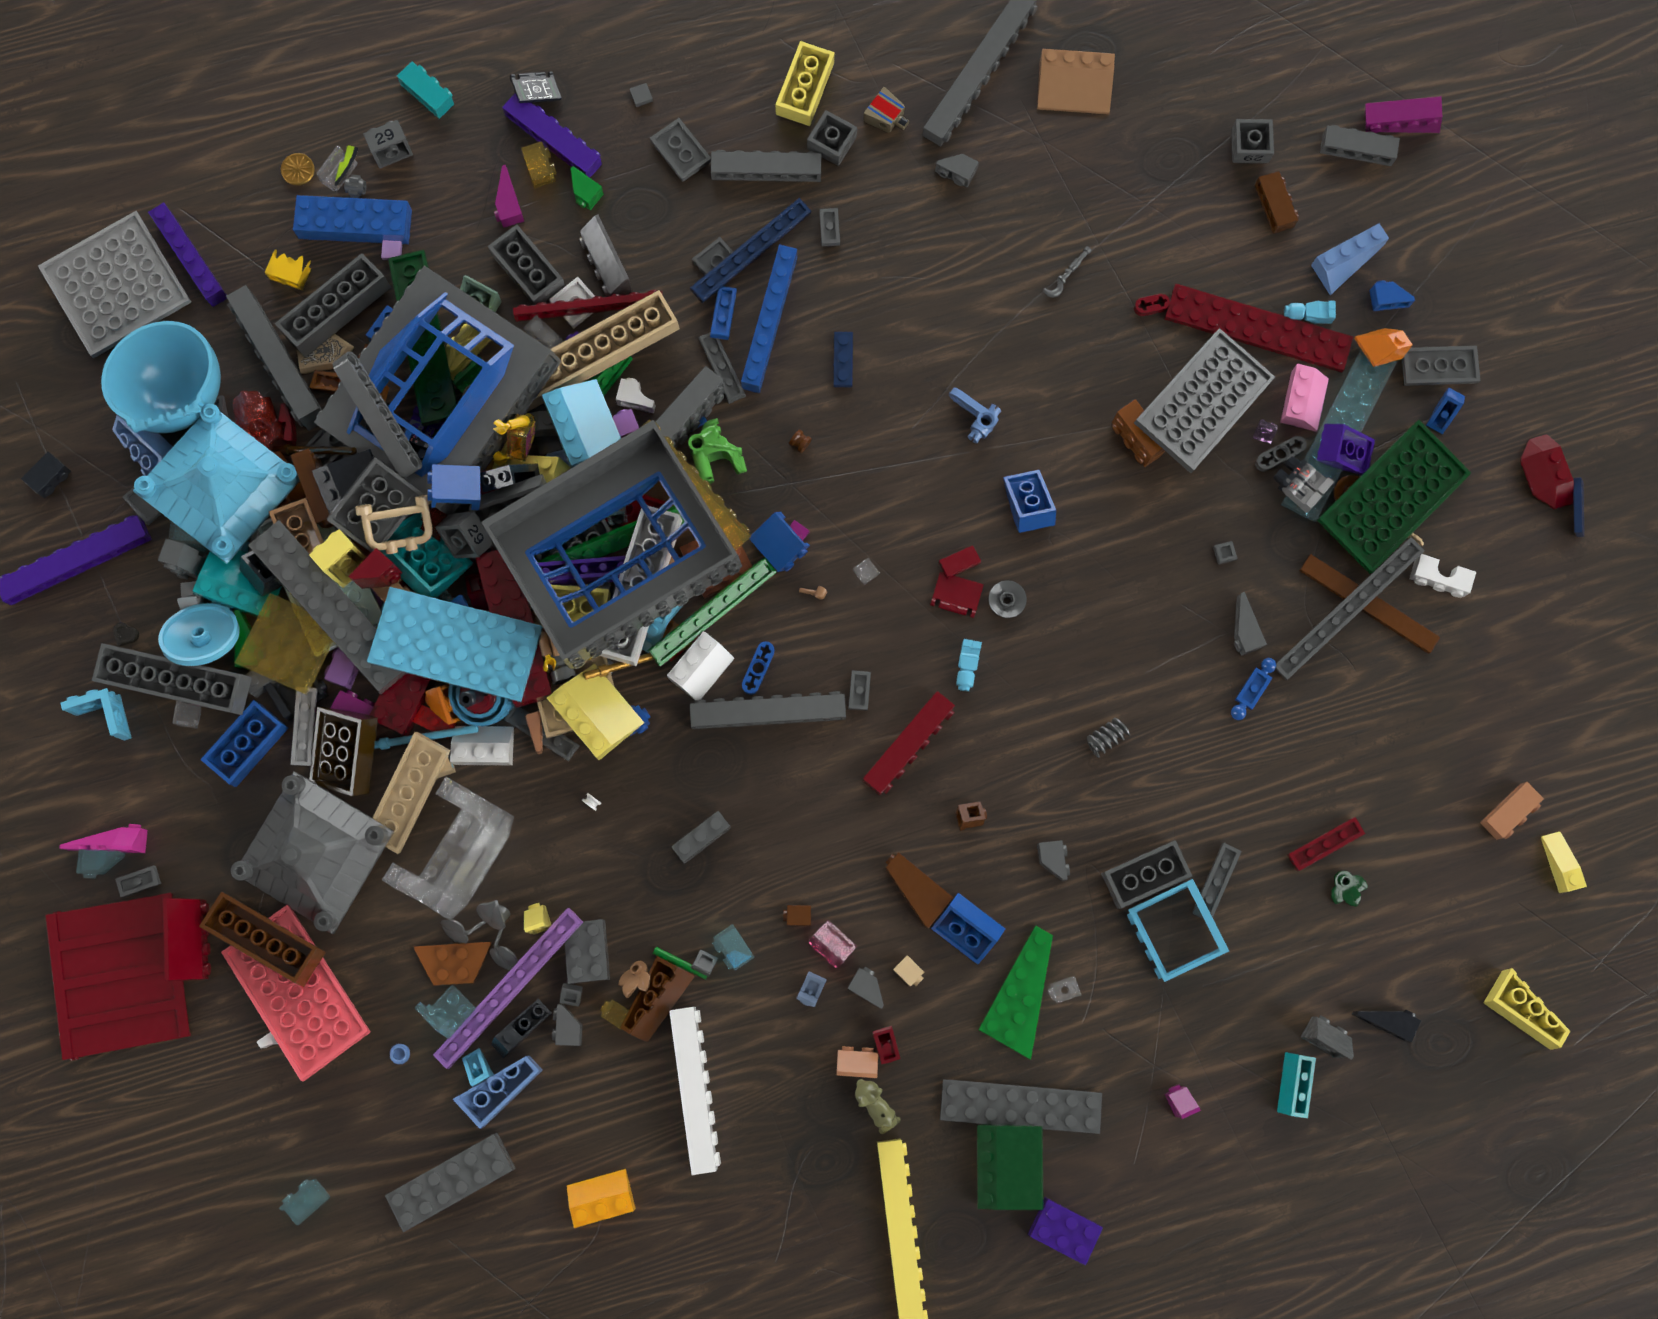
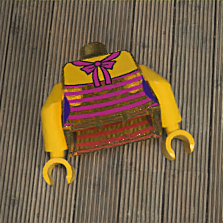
M525 413L524 415L517 414L514 419L508 420L507 423H503L499 419L494 421V425L497 427L493 428V430L501 435L507 432V452L505 455L499 451L493 455V461L499 466H503L508 459L526 461L535 436V417L530 413Z

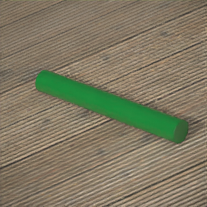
M658 947L654 949V955L706 980V975L691 969L693 964Z

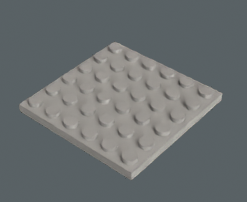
M137 211L38 265L92 358L113 348L134 330L158 322L192 303Z

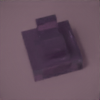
M1264 419L1260 420L1254 431L1253 438L1271 444L1278 425H1275L1273 422H1266Z

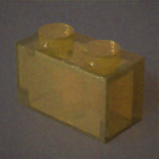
M542 141L522 147L521 149L534 188L556 182L554 175L557 172L554 164L549 163L548 159L551 158L548 147L544 148Z

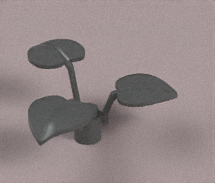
M498 900L481 903L477 906L476 911L483 921L468 931L464 929L461 923L455 920L448 919L440 922L446 935L458 944H466L469 941L467 935L488 923L492 928L499 930L494 948L490 950V955L494 962L506 970H511L518 963L517 957L510 949L498 945L503 929L506 927L505 922L511 916L510 911L506 907L499 905Z

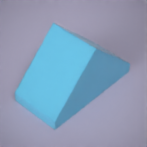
M480 1048L462 1058L469 1083L472 1087L494 1075Z

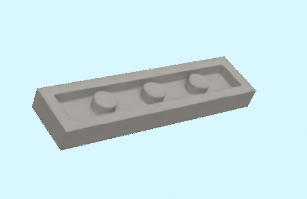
M297 687L291 765L311 766L317 688Z

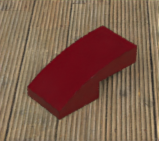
M281 403L279 422L285 427L283 440L287 444L296 446L297 433L294 418L287 405Z

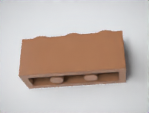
M1528 782L1521 783L1480 823L1496 840L1507 839L1514 833L1513 829L1517 825L1521 826L1528 819L1526 816L1530 812L1534 813L1541 807L1539 803L1544 798Z

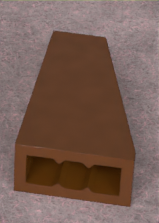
M309 448L292 454L293 464L315 522L322 528L333 527L334 525L327 521L329 512L312 473L313 470L323 467L322 460Z
M899 852L896 856L892 854L885 862L888 865L885 869L924 927L928 929L953 897Z

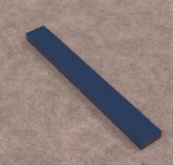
M798 198L691 286L690 291L701 303L705 302L809 216L811 210Z

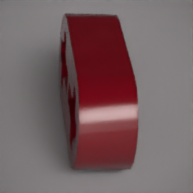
M1165 294L1142 297L1136 301L1134 311L1139 316L1162 313L1167 310L1170 299ZM1158 300H1161V302H1165L1163 307H1161L1160 304H1157ZM1141 303H1143V306H1147L1145 310L1139 308Z

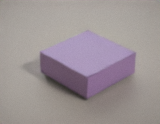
M383 240L382 260L402 255L401 241Z

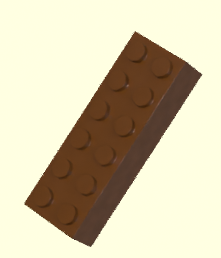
M223 892L220 893L199 926L302 987L306 985L326 953Z

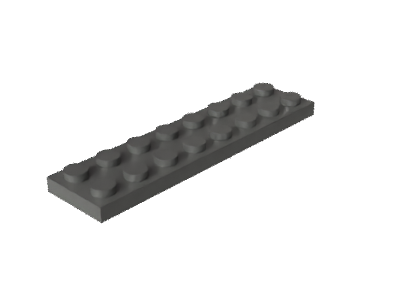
M943 1079L940 1120L990 1125L1043 1126V1129L1100 1134L1102 1093Z

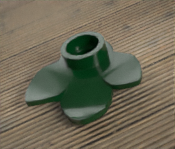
M1339 871L1334 876L1335 886L1331 890V898L1334 904H1339L1344 900L1347 904L1357 907L1361 900L1360 892L1366 890L1368 885L1359 875H1352L1348 871Z

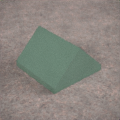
M466 275L463 276L460 290L493 312H496L502 302L498 292Z

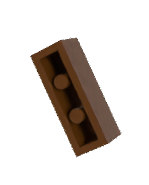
M1280 171L1259 177L1255 187L1273 234L1294 228L1298 222L1299 215L1292 205L1291 194L1287 192L1285 178L1281 176Z

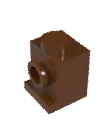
M981 801L958 805L955 813L960 831L965 828L982 826L985 819H987V812L985 808H982Z

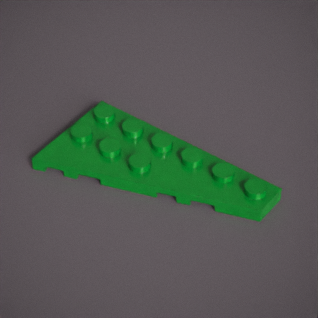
M1038 926L1033 928L978 1029L1030 1060L1053 939L1052 934Z

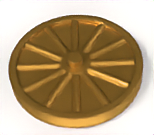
M291 154L281 164V174L289 184H306L314 175V164L305 154Z

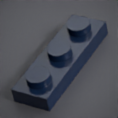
M834 332V387L852 388L853 332Z

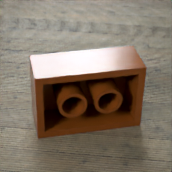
M1135 399L1116 413L1112 421V428L1116 434L1122 436L1125 446L1134 452L1137 462L1146 467L1162 456L1165 450L1134 424L1135 420L1144 412V409Z

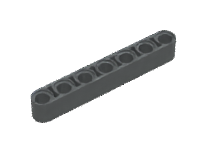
M351 351L346 352L333 362V368L397 473L401 477L407 478L421 469L422 463L357 356Z

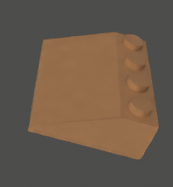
M1042 49L1039 65L1037 109L1109 114L1115 54Z

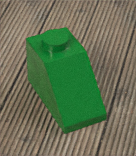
M572 166L571 175L576 203L580 207H586L591 211L604 195L602 186Z

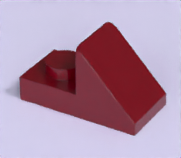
M892 1026L872 1031L881 1065L899 1060L900 1055Z

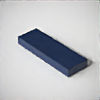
M1581 477L1573 479L1574 532L1577 537H1584L1583 480Z

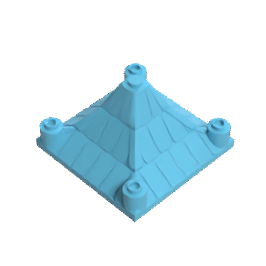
M208 403L201 407V417L147 476H141L136 479L133 491L228 564L270 516L269 511L278 507L300 482L294 465L284 462L221 413L216 405Z

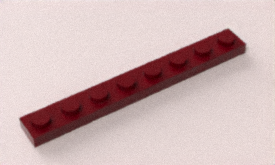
M650 290L647 293L632 292L629 295L613 294L610 297L595 296L592 299L586 300L577 298L568 302L559 300L550 304L541 302L533 306L519 305L513 308L515 322L623 310L658 290Z

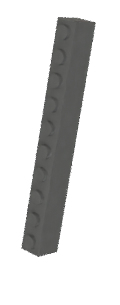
M1037 0L1009 1L924 126L923 137L940 147L944 141H949L952 135L951 131L954 127L957 128L959 126L963 113L967 114L972 100L978 98L982 85L986 86L990 73L997 70L1000 64L999 60L1001 57L1005 58L1009 51V45L1016 42L1019 36L1018 32L1020 29L1024 30L1028 23V17L1030 15L1033 16L1038 7L1036 6Z

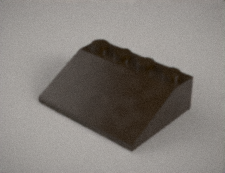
M317 707L309 780L319 786L350 796L368 794L378 718L363 713Z

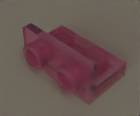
M829 920L809 940L812 948L822 954L826 961L836 968L857 947Z

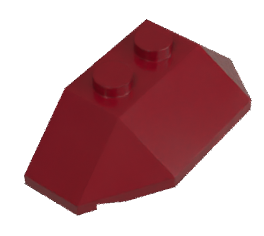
M1547 434L1529 439L1520 462L1532 495L1549 505L1552 509L1573 504L1574 480L1561 446Z

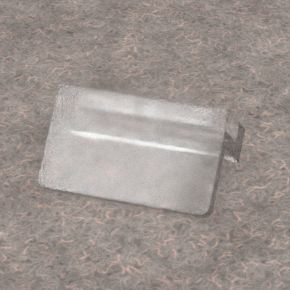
M338 145L316 173L321 183L335 192L340 189L358 164L354 160L345 177L335 186L339 163L344 162L345 153Z

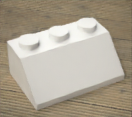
M703 631L667 674V677L691 698L701 700L734 660V657L715 639Z
M478 726L479 731L477 733L452 737L450 762L454 765H513L514 727Z

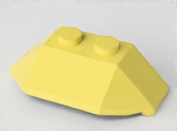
M466 323L461 327L458 335L451 339L464 347L480 332ZM485 337L470 352L477 356L491 339ZM447 344V361L452 380H454V377L463 371L472 360Z

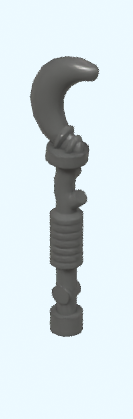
M1086 246L1083 250L1084 252L1071 263L1068 269H1065L1066 273L1058 276L1056 289H1043L1047 296L1055 298L1062 293L1066 278L1077 269L1083 258L1091 253L1090 247Z

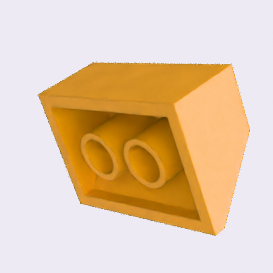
M626 1169L567 1185L569 1209L574 1228L633 1212L636 1209Z

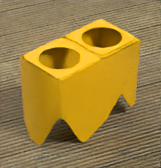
M275 249L265 270L267 277L270 280L303 290L311 270L309 268L311 260L302 272L303 256H300L296 261L291 257L287 258L286 254L276 258L277 250Z

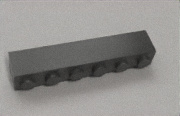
M725 150L711 151L712 180L821 182V153L814 151L808 153H799L797 151L781 153L779 151L762 152L758 150L753 152H744L742 150L726 152Z

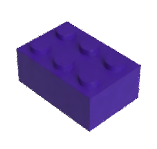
M1045 1197L1043 1200L1044 1210L1038 1211L1028 1235L1086 1266L1103 1227Z

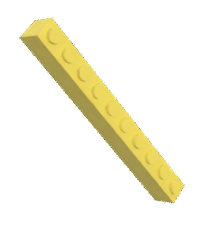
M901 1139L878 1141L877 1146L899 1319H928L927 1310H923L922 1302L926 1301L925 1291L920 1289L919 1282L923 1280L922 1268L917 1266V1259H920L919 1246L915 1247L914 1242L918 1235L916 1226H912V1218L915 1217L914 1205H910L909 1197H912L911 1184L907 1185L906 1176H910L909 1164L904 1162V1156L907 1155L906 1143H902Z

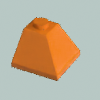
M1388 328L1358 335L1354 338L1373 367L1403 359L1413 345L1403 330Z
M449 684L425 691L427 705L444 722L450 725L461 721L454 714L448 697Z

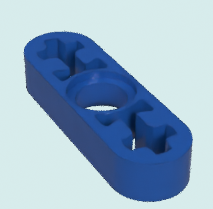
M762 642L758 645L743 679L742 689L748 695L758 692L774 656V646L770 642ZM766 646L769 647L771 652L770 654L767 653L764 657V660H768L767 663L762 659H756L757 656L762 657L763 651L761 648L765 649ZM756 663H761L764 666V670L761 673L753 671V666ZM751 673L754 677H760L759 680L756 678L754 680V686L756 687L748 690L745 684L750 683L752 680V676H749V674Z

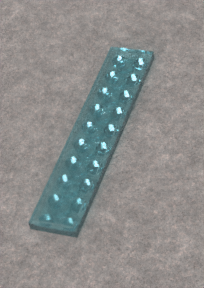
M1360 349L1305 457L1308 464L1312 465L1325 478L1329 477L1334 483L1307 513L1288 496H1285L1281 503L1282 506L1313 522L1318 519L1342 471L1317 461V453L1324 425L1345 424L1362 432L1397 363L1396 361L1373 367L1362 349Z

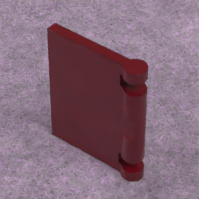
M940 572L930 606H934L936 600H939L938 608L965 616L967 610L970 609L972 610L970 617L974 618L984 584L957 576L947 579L945 574Z

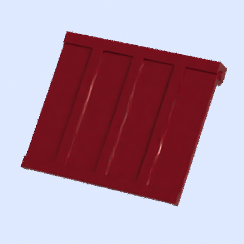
M173 893L66 912L57 911L53 912V914L45 915L62 1060L74 1061L79 1060L83 1056L191 1036L184 982L165 981L163 899L173 898Z

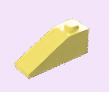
M1561 832L1541 836L1559 893L1587 887L1582 870Z
M540 903L528 906L529 910L524 911L525 933L535 935L548 930L552 924L546 906H540Z

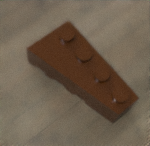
M658 956L648 973L650 975L648 990L646 992L641 989L639 990L620 1027L627 1033L646 1042L650 1040L695 977V975Z

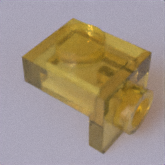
M615 1000L606 1001L600 1010L603 1012L601 1017L622 1030L620 1027L629 1010Z

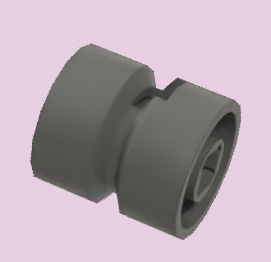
M551 655L556 660L554 671L552 666L548 664V670H551L549 675L553 685L568 682L577 676L574 668L571 670L560 655L555 657Z

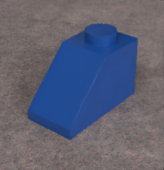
M1378 281L1369 290L1373 311L1407 308L1415 301L1414 296L1394 282Z
M1448 387L1426 426L1443 434L1463 406L1465 396Z

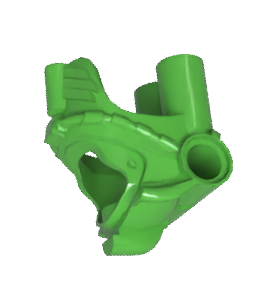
M718 418L705 422L701 433L692 435L688 441L700 485H708L714 482L710 462L715 460H729L736 474L747 472L744 457L741 456L742 448L729 443L725 437L720 435L721 428L717 426L719 424Z

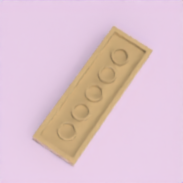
M414 732L373 816V819L394 831L386 848L397 854L401 853L451 751L419 732Z

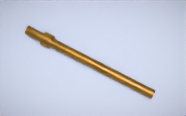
M691 641L680 651L689 649L693 642ZM649 653L640 655L637 664L653 660ZM623 662L607 666L603 664L597 666V669L583 672L585 680L597 676L604 677L609 675L610 672L633 665Z

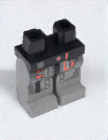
M1291 456L1284 465L1292 472L1288 475L1280 469L1273 478L1280 485L1278 489L1281 492L1283 491L1286 496L1307 513L1334 481L1329 477L1325 478L1312 465L1308 464L1305 459L1300 461Z

